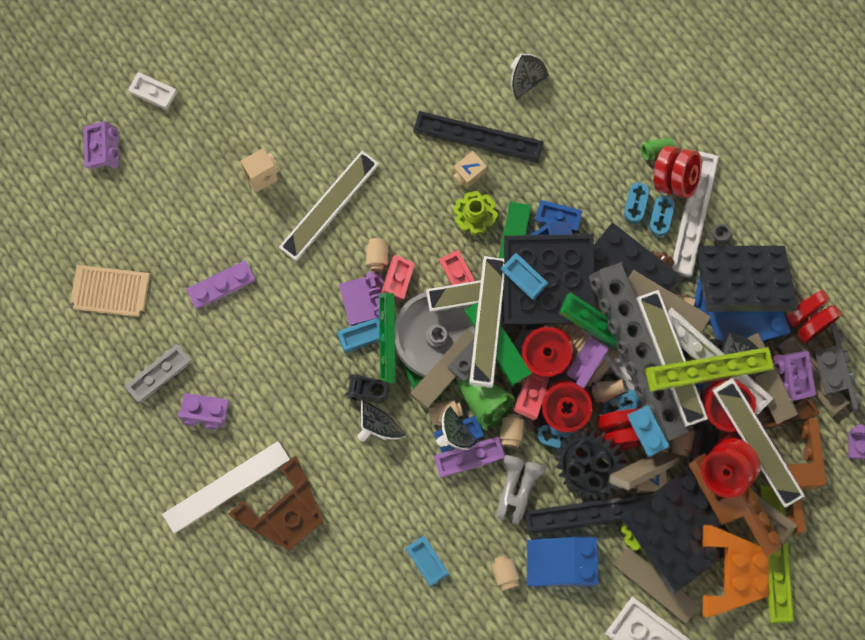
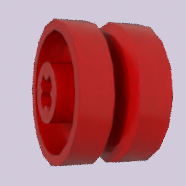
M664 147L659 153L654 169L653 181L656 191L670 195L674 193L675 196L690 198L696 191L701 177L702 159L700 153L688 149L682 151L678 147Z
M823 289L806 298L797 305L796 312H790L785 317L790 328H797L804 324L797 332V336L803 344L821 334L843 315L836 305H831L822 310L830 301V297Z
M542 327L534 330L527 336L523 344L522 356L526 366L533 373L539 376L552 377L564 373L572 365L575 358V345L566 331L557 327ZM548 347L552 350V354L550 356L546 355L544 351L547 350Z
M732 378L715 380L710 383L703 392L701 400L708 420L718 429L727 432L737 430L712 390ZM734 379L755 414L757 408L755 397L747 386Z
M571 379L558 380L552 383L545 391L542 401L543 415L547 423L555 430L574 432L582 428L590 419L592 413L590 395L585 387L582 388L576 384L577 381ZM565 401L567 403L570 402L571 406L564 408L562 403Z
M639 409L615 411L597 418L598 429L600 432L606 433V439L609 440L613 437L612 444L614 446L621 445L617 450L618 452L643 447L627 416Z
M735 438L725 439L717 444L701 464V476L705 485L713 493L725 498L738 497L744 493L760 472V459L757 452L748 443Z

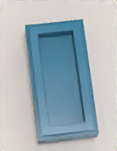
M517 253L501 268V271L533 301L549 285Z
M379 318L337 331L344 354L379 342Z
M425 536L405 548L430 587L449 575V572Z

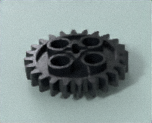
M586 428L583 432L579 429L574 434L571 433L561 442V446L557 449L559 454L555 457L557 461H560L556 468L562 469L558 476L566 478L563 482L564 485L570 483V492L576 489L578 490V497L584 493L586 500L593 496V499L597 501L600 497L603 500L608 496L612 497L616 491H619L621 487L609 483L610 475L623 469L628 464V461L621 460L625 452L617 451L621 445L614 446L612 444L613 437L607 440L605 432L598 436L597 429L590 433L589 429Z

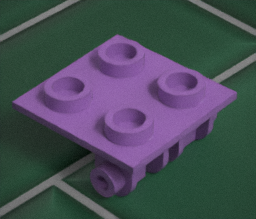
M369 272L366 274L367 277L339 284L349 325L379 318V293L382 292L384 285L381 273L375 275V272Z

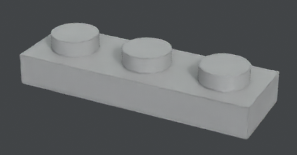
M176 344L128 382L125 388L141 404L188 366L191 360Z

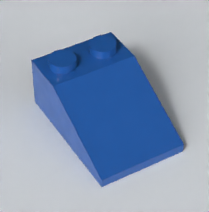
M784 312L708 313L711 316L709 320L715 338L723 342L729 331L742 335L745 338L759 333L764 343L783 338L790 333Z
M571 537L527 540V586H597V538Z

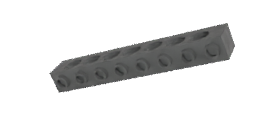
M621 262L598 270L589 276L590 284L597 295L600 309L608 317V328L613 334L615 341H617V350L622 355L626 371L632 379L635 393L639 397L642 406L649 405L667 441L691 432L690 426H684L670 388L650 392L645 369L662 365Z

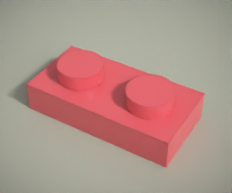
M459 250L439 259V263L451 285L475 281Z
M395 254L391 260L381 293H394V300L401 303L405 298L415 263Z
M532 372L531 376L524 379L514 412L535 420L538 417L549 378Z

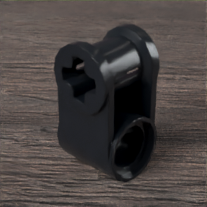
M349 374L348 379L350 382L348 392L344 395L345 398L354 401L364 400L381 404L388 399L389 391L383 380ZM377 387L384 389L383 393L379 396L372 394L373 390Z

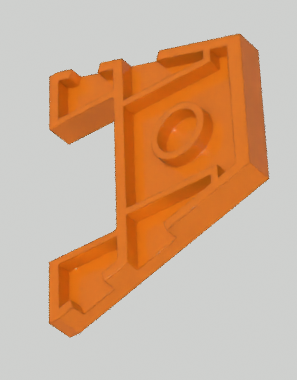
M703 525V546L724 547V596H703V617H712L768 597V556H765L761 547L714 526Z

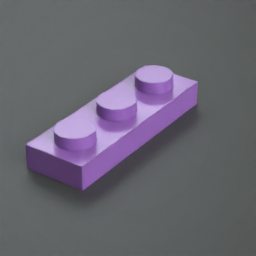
M246 260L186 290L196 310L256 280Z
M498 436L478 442L470 449L462 450L458 448L434 455V460L441 479L504 460L505 455Z

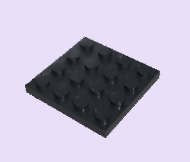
M594 234L504 236V265L517 253L549 283L533 301L504 274V325H575L559 314L567 294L573 293L595 308V291L591 287L589 278L594 273Z
M707 245L697 247V259L706 312L797 311V300L785 246Z
M689 469L683 471L620 515L671 595L677 593L724 558V547L703 546V525H711L725 532H730L725 524L721 525L706 495Z

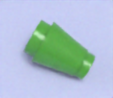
M671 138L646 140L641 145L643 158L646 161L656 160L664 147H675L674 141Z

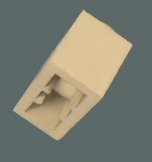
M263 148L240 161L244 175L255 193L278 181L276 175L279 172L276 167L277 163L272 154H267Z

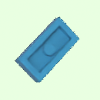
M649 405L627 415L648 457L669 447Z

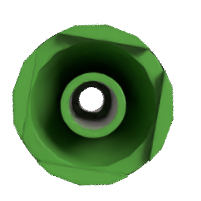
M457 377V386L478 424L484 430H487L486 427L488 426L492 429L502 423V418L507 417V414H511L510 407L512 405L516 406L517 400L515 397L495 383H493L492 388L469 385L470 377L465 382H462Z

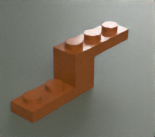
M809 418L802 423L800 428L801 437L805 442L803 457L807 463L787 465L801 490L820 489L826 486L818 418ZM802 498L786 507L787 518L797 525L791 536H799L806 532Z
M706 454L700 455L689 463L721 525L744 516L766 557L774 554L782 546L778 533L774 531L767 513L763 511L758 497L750 485L738 497L725 498L718 496L710 491L701 476V464Z

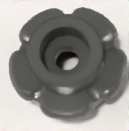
M717 224L713 226L710 237L717 244L724 245L727 241L731 240L732 233L727 225Z

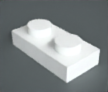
M139 72L128 89L130 94L165 110H168L177 93L176 89Z

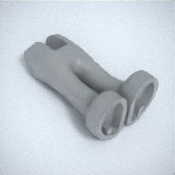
M505 455L504 465L508 473L498 503L497 518L503 521L507 513V506L510 504L516 506L512 524L518 525L525 513L533 483L545 473L546 467L537 463L527 462L519 492L515 496V487L524 461L514 456Z

